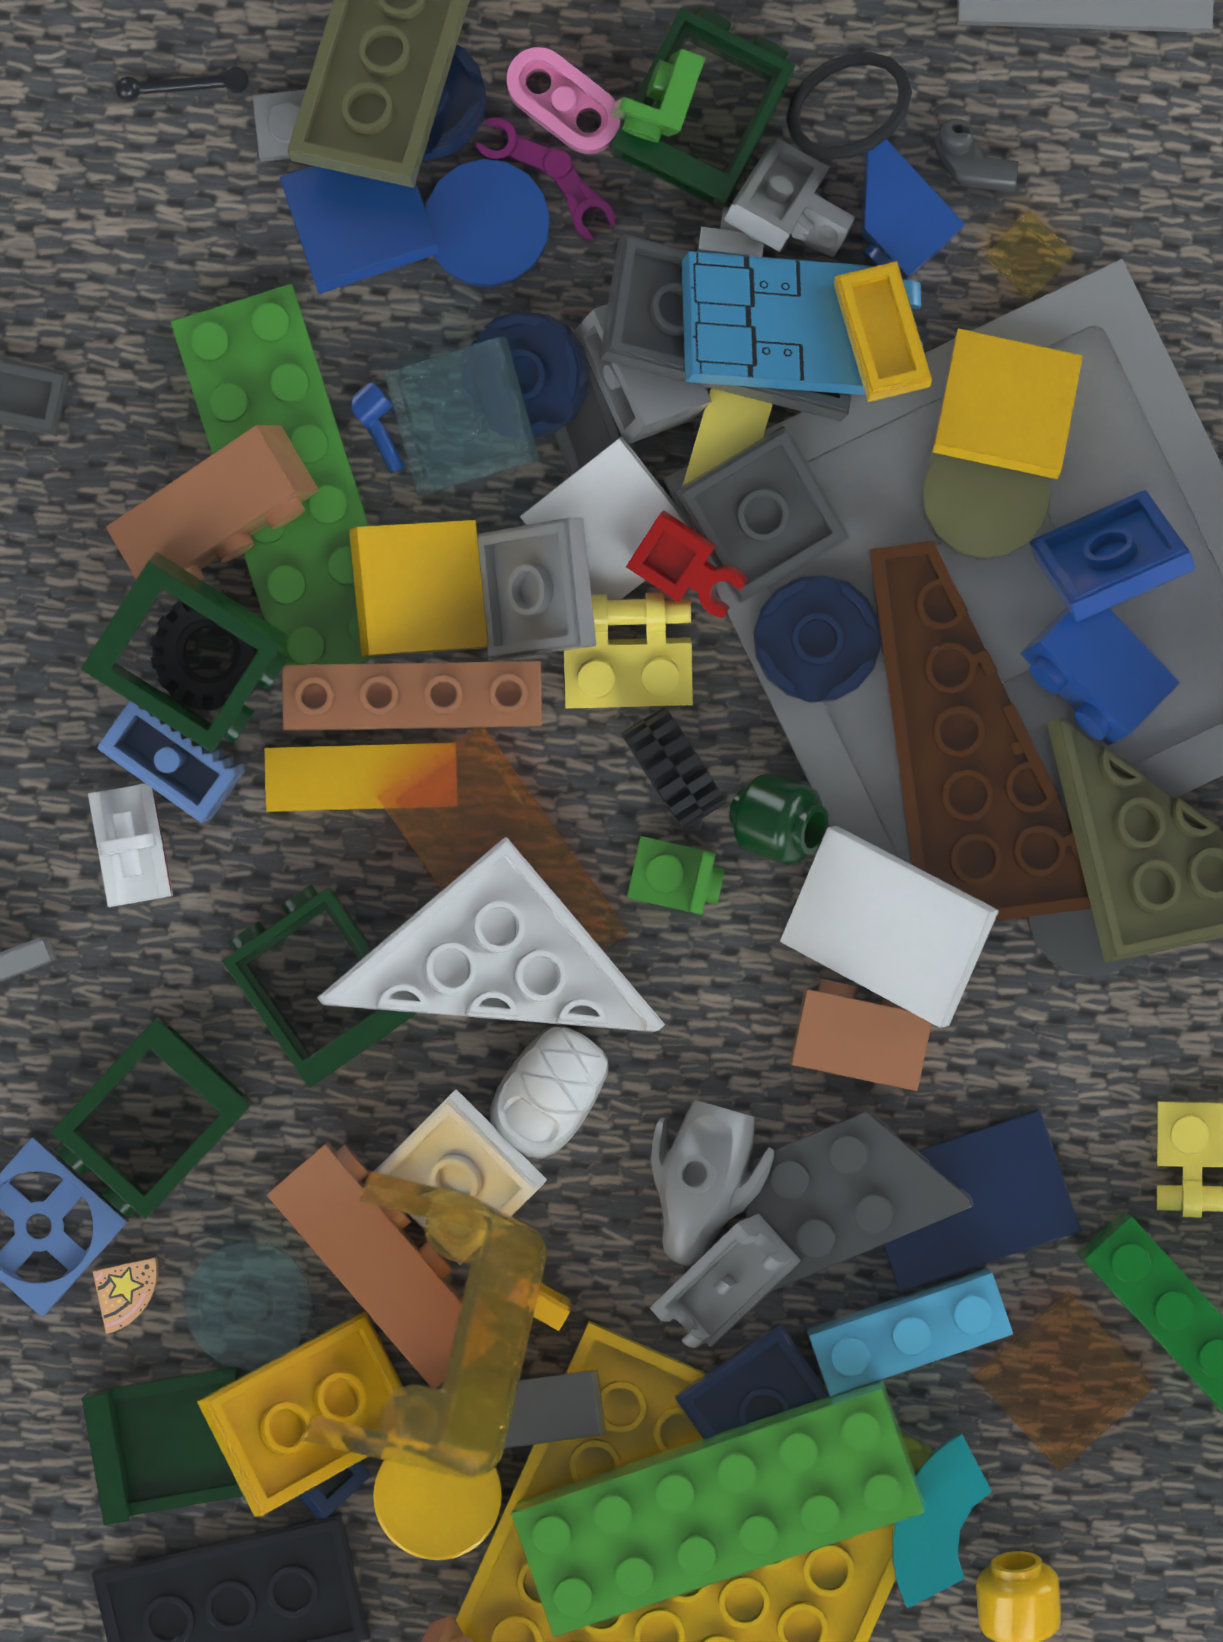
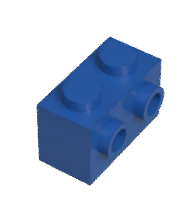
M1065 607L1020 653L1030 664L1029 671L1035 681L1048 692L1058 693L1075 711L1074 719L1080 728L1092 738L1103 740L1108 746L1130 735L1180 684V681L1110 608L1076 622L1068 608Z

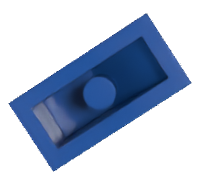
M886 139L874 149L865 152L861 238L869 246L862 253L873 267L897 261L902 280H909L961 232L965 223Z

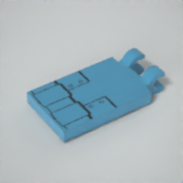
M689 251L681 260L685 382L866 395L833 282L837 275L873 266ZM903 280L911 309H920V282Z

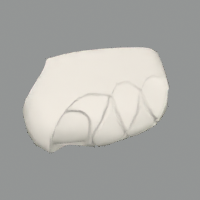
M556 1024L547 1027L524 1049L503 1077L490 1107V1123L527 1160L543 1159L555 1154L581 1127L597 1099L608 1073V1058L606 1054L589 1038L566 1025Z

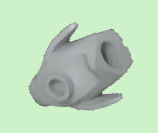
M693 1100L671 1148H669L667 1142V1119L660 1118L657 1122L652 1142L651 1166L663 1213V1249L665 1255L672 1262L683 1266H693L712 1248L715 1238L727 1222L741 1213L762 1191L771 1172L774 1150L769 1147L760 1158L754 1170L750 1172L755 1117Z

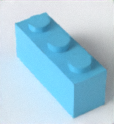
M987 1267L806 1329L830 1397L1013 1335L993 1273Z

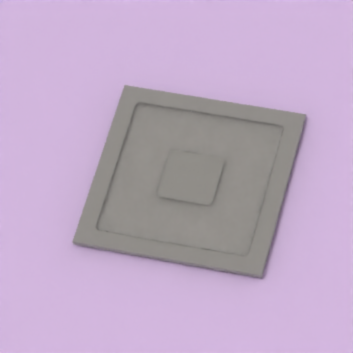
M1123 259L972 330V332L1083 355L1062 471L1058 479L1048 478L1050 504L1043 525L1030 541L1135 493L1147 490L1191 552L1196 570L1110 607L1111 611L1180 681V684L1130 735L1109 746L1103 740L1092 738L1080 728L1074 719L1075 711L1058 693L1048 692L1035 681L1029 671L1030 664L1020 654L1066 607L1036 561L1030 542L1003 557L975 559L952 551L934 535L927 522L928 519L924 514L921 488L929 464L938 455L933 453L932 450L955 339L924 353L932 377L929 388L871 402L867 401L866 395L851 394L849 414L842 421L800 412L765 429L763 438L782 426L787 427L850 537L741 603L737 602L726 581L717 582L714 587L720 600L730 606L727 614L810 787L817 790L823 807L827 810L829 827L838 826L909 864L910 857L882 648L880 647L874 670L858 689L835 701L815 703L786 696L767 680L755 657L753 632L761 608L778 588L799 577L824 575L849 582L868 598L877 615L869 549L934 540L968 609L967 612L985 649L988 650L997 669L996 672L1057 791L1056 794L1069 821L1068 809L1047 726L1048 722L1055 719L1065 718L1073 723L1075 730L1101 748L1106 746L1146 774L1145 778L1173 798L1179 797L1223 776V466ZM687 466L664 477L663 481L673 502L690 522L674 494V491L683 485ZM710 556L707 561L716 566L712 557Z

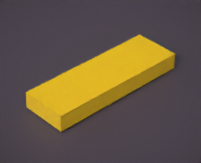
M456 743L264 748L266 812L458 806Z

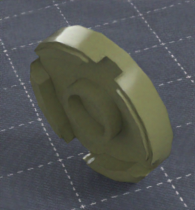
M938 454L929 464L921 488L924 514L934 535L952 551L975 559L1003 557L1025 546L1043 525L1050 504L1048 477Z

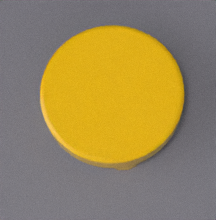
M398 1443L388 1453L379 1468L374 1485V1508L383 1531L400 1549L413 1556L428 1560L456 1558L476 1548L493 1529L502 1501L500 1474L487 1452L401 1462Z

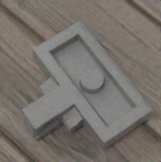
M777 138L776 140L773 139L733 201L724 221L743 231L749 238L763 242L779 252L790 234H792L793 238L803 240L805 246L834 257L848 235L855 216L826 201L817 193L830 167Z

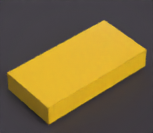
M897 261L835 276L833 282L867 401L871 402L929 388L932 377Z

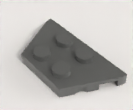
M868 1109L775 1149L770 1175L762 1191L747 1206V1218L760 1214L801 1260L770 1291L772 1292L971 1208L974 1202L970 1194L963 1188L959 1189L930 1165V1161L913 1146L905 1144L893 1133L887 1124ZM762 1155L751 1160L750 1172L754 1170Z

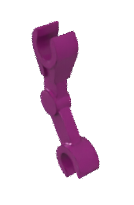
M494 117L486 120V126L502 130L506 133L508 143L503 149L498 151L490 150L486 146L477 143V150L483 158L496 161H505L509 158L546 173L549 178L556 182L565 196L575 230L583 240L593 242V236L582 223V218L587 211H602L611 228L615 227V214L612 207L583 183L573 168L571 157L567 152L557 149L551 150L516 136L515 129L505 119Z

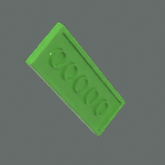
M292 283L171 321L212 455L255 425H282L319 489L317 493L302 502L305 511L299 517L276 529H271L270 525H267L251 536L255 544L243 553L264 620L287 634L278 650L289 657L284 665L361 664L383 657H361L349 529L369 526Z

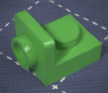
M680 49L670 56L668 62L659 60L651 76L646 93L647 97L655 99L653 107L622 97L614 103L611 115L625 120L622 128L623 131L652 142H659L661 134L670 137L680 132L706 57Z
M640 836L627 898L702 915L705 903L714 905L718 903L725 868L713 865L716 852Z

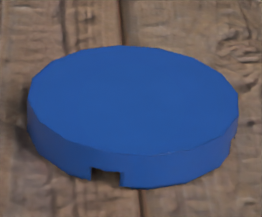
M479 159L458 165L437 182L426 202L425 211L440 254L434 255L433 258L446 274L466 284L495 288L516 282L536 266L547 245L550 215L544 194L529 174L508 162Z

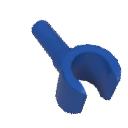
M370 382L353 395L351 410L368 430L370 436L373 437L391 474L404 468V465L387 429L379 419L394 406L374 383Z

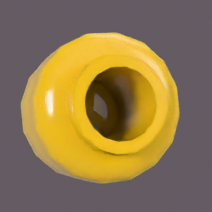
M1025 1551L1002 1553L995 1556L991 1560V1565H988L979 1573L976 1584L978 1624L987 1638L995 1642H1041L1049 1639L1059 1630L1061 1623L1059 1577L1050 1565L1042 1562L1038 1555Z

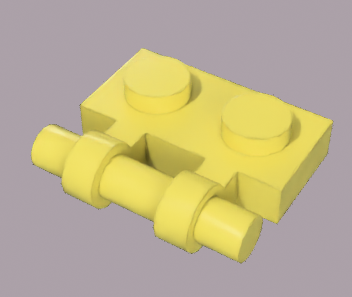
M664 592L645 593V599L607 600V594H591L596 646L564 651L565 709L693 705L691 637L666 638V624L691 623V598H682L678 602L673 598L665 599ZM646 624V638L608 639V625Z
M1157 1101V1166L1182 1167V1185H1157V1210L1182 1211V1217L1202 1218V1211L1223 1212V1186H1202V1167H1223V1102Z

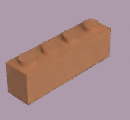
M328 1141L266 1195L428 1385L435 1390L493 1340L494 1334L487 1325L495 1318L471 1290L463 1296L457 1292L445 1278L453 1271L452 1267L429 1241L420 1248L409 1236L404 1228L411 1223V1220L400 1205L388 1193H385L378 1199L367 1187L362 1179L370 1172L358 1156L346 1144L336 1150Z

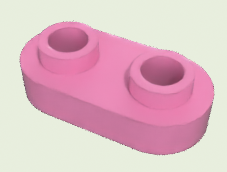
M543 47L529 48L519 53L512 60L507 71V89L511 100L519 109L576 152L595 154L611 146L620 128L621 119L611 115L616 101L608 92L550 49ZM537 72L546 74L551 80L550 88L542 94L531 92L526 85L528 78ZM586 111L596 113L601 119V125L598 130L592 133L581 131L576 124L580 114Z

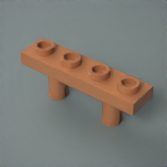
M541 661L284 665L282 668L284 731L542 727Z

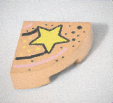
M157 1256L93 1271L106 1334L115 1332L130 1324L148 1305L158 1281Z

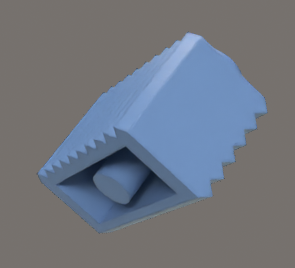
M131 701L127 703L97 747L102 753L200 823L213 818L245 773L244 763L234 764L233 756L224 757L223 748L215 749L213 753Z

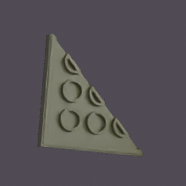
M1059 718L1048 722L1049 735L1104 963L1223 938V832L1218 829L1219 825L1181 798H1173L1145 778V773L1106 746L1101 748L1073 728L1074 724L1067 719Z

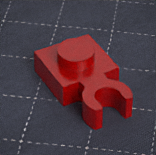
M664 510L659 514L626 565V568L678 602L682 600L689 588L693 589L698 593L702 607L711 615L720 618L726 615L730 606L716 597L714 585L717 582L726 581L735 588L742 590L748 581L746 575L734 566L721 565L716 567L707 560L717 545Z

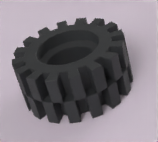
M178 601L171 606L172 610L166 616L162 615L157 623L159 626L155 635H152L150 646L153 647V657H150L152 668L155 669L158 676L157 680L161 686L179 702L204 710L221 709L257 654L258 649L187 604ZM204 628H217L224 631L231 638L234 645L232 664L223 674L216 677L197 675L190 669L185 658L188 640L194 633Z
M665 706L621 733L634 757L683 831L726 804L710 773Z

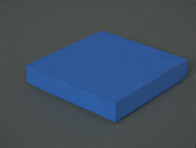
M310 166L279 177L318 294L440 254L416 183L414 188L316 166Z
M1147 490L1135 493L1029 541L1036 561L1076 622L1196 570L1191 552Z

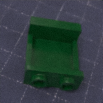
M239 1365L89 1391L82 1397L104 1525L130 1521L134 1515L243 1496V1499L246 1500L197 1403L198 1400L241 1378Z

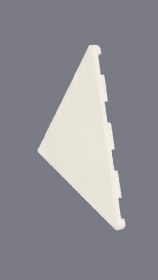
M507 837L502 838L317 997L323 1005L647 1032L659 1031L665 1025Z

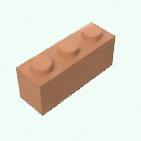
M255 425L106 526V529L136 580L155 552H158L200 580H203L204 575L201 569L218 558L221 563H224L242 555L255 544L251 536L267 525H270L271 529H276L299 517L305 511L302 502L317 493L319 489L282 425Z

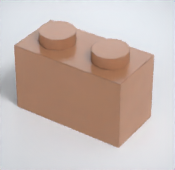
M821 979L819 991L804 989L789 1061L791 1065L918 1091L932 1023L882 997L881 1004L856 999L858 986Z

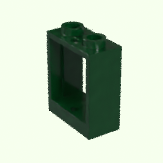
M698 7L695 14L680 8L634 101L653 107L655 99L646 96L653 71L659 60L668 62L673 53L683 49L686 41L770 83L725 172L660 140L659 142H652L623 131L622 128L625 120H623L611 143V155L723 211V207H727L793 77L795 65L786 61L788 52L779 45L759 36H754L752 42H748L729 32L731 23L708 9Z
M155 552L143 568L80 670L213 753L223 737L235 743L254 713V710L244 703L256 684L268 690L289 657L278 651L287 634L158 552ZM162 590L258 649L257 654L213 723L117 664Z
M313 885L306 887L283 903L280 907L287 916L269 929L265 930L260 921L231 939L228 944L234 953L222 960L309 1088L418 1014L415 1012L376 1010L313 1055L309 1052L249 964L325 911L359 960L374 949L333 889L326 888L318 894Z
M159 1017L152 1021L55 1126L51 1133L60 1141L55 1151L66 1163L82 1175L90 1168L108 1185L102 1191V1194L117 1210L128 1218H131L137 1212L146 1219L154 1213L249 1110L254 1102L162 1017ZM152 1050L213 1106L220 1115L153 1188L146 1193L82 1134L78 1128L148 1052Z

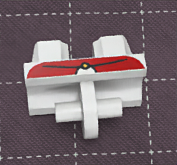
M144 783L88 793L108 907L173 896L154 789Z

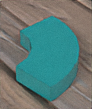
M961 1432L937 1447L915 1471L924 1498L925 1513L894 1523L892 1532L893 1567L897 1584L907 1609L965 1579L958 1558L960 1529L972 1507L992 1492Z

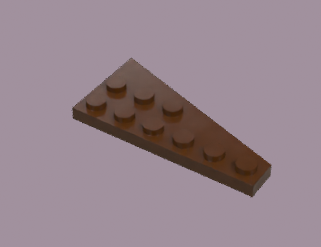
M934 540L869 549L910 864L999 910L994 922L1091 909L1071 823L1037 750L996 672L997 669L990 654L985 649L967 612L968 609Z

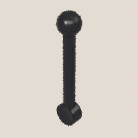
M240 67L229 68L224 75L141 82H138L133 77L126 76L117 82L116 93L124 101H133L139 94L226 88L231 93H241L247 88L249 79L247 73Z

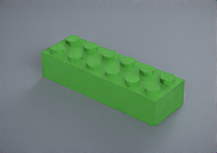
M882 1379L520 1500L515 1505L511 1515L553 1637L923 1514L925 1513V1506L919 1483Z

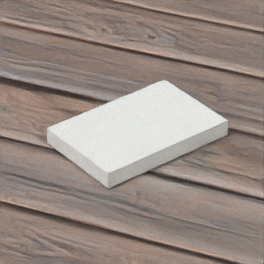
M838 826L827 827L780 942L942 1028L949 1026L999 910Z

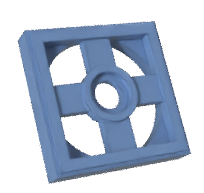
M35 1136L26 1143L0 1173V1209L14 1221L13 1229L15 1235L0 1250V1280L43 1318L130 1221ZM27 1172H48L56 1174L63 1179L45 1201L38 1200L35 1202L29 1200L10 1183L17 1175ZM82 1197L89 1205L93 1220V1235L87 1250L64 1231L65 1220L63 1218ZM43 1214L49 1218L52 1227L47 1237L37 1239L29 1234L27 1222L32 1215ZM46 1250L68 1269L61 1278L47 1282L25 1281L16 1273L34 1251L42 1252Z

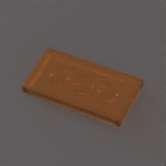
M474 728L377 797L442 890L502 838L507 837L602 950H605L629 933L485 728Z

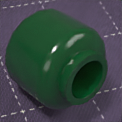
M764 774L754 778L747 784L745 789H741L736 793L729 810V818L734 828V836L741 849L750 854L785 865L798 863L807 855L814 854L820 847L829 823L827 810L823 807L817 790L807 784L774 774Z

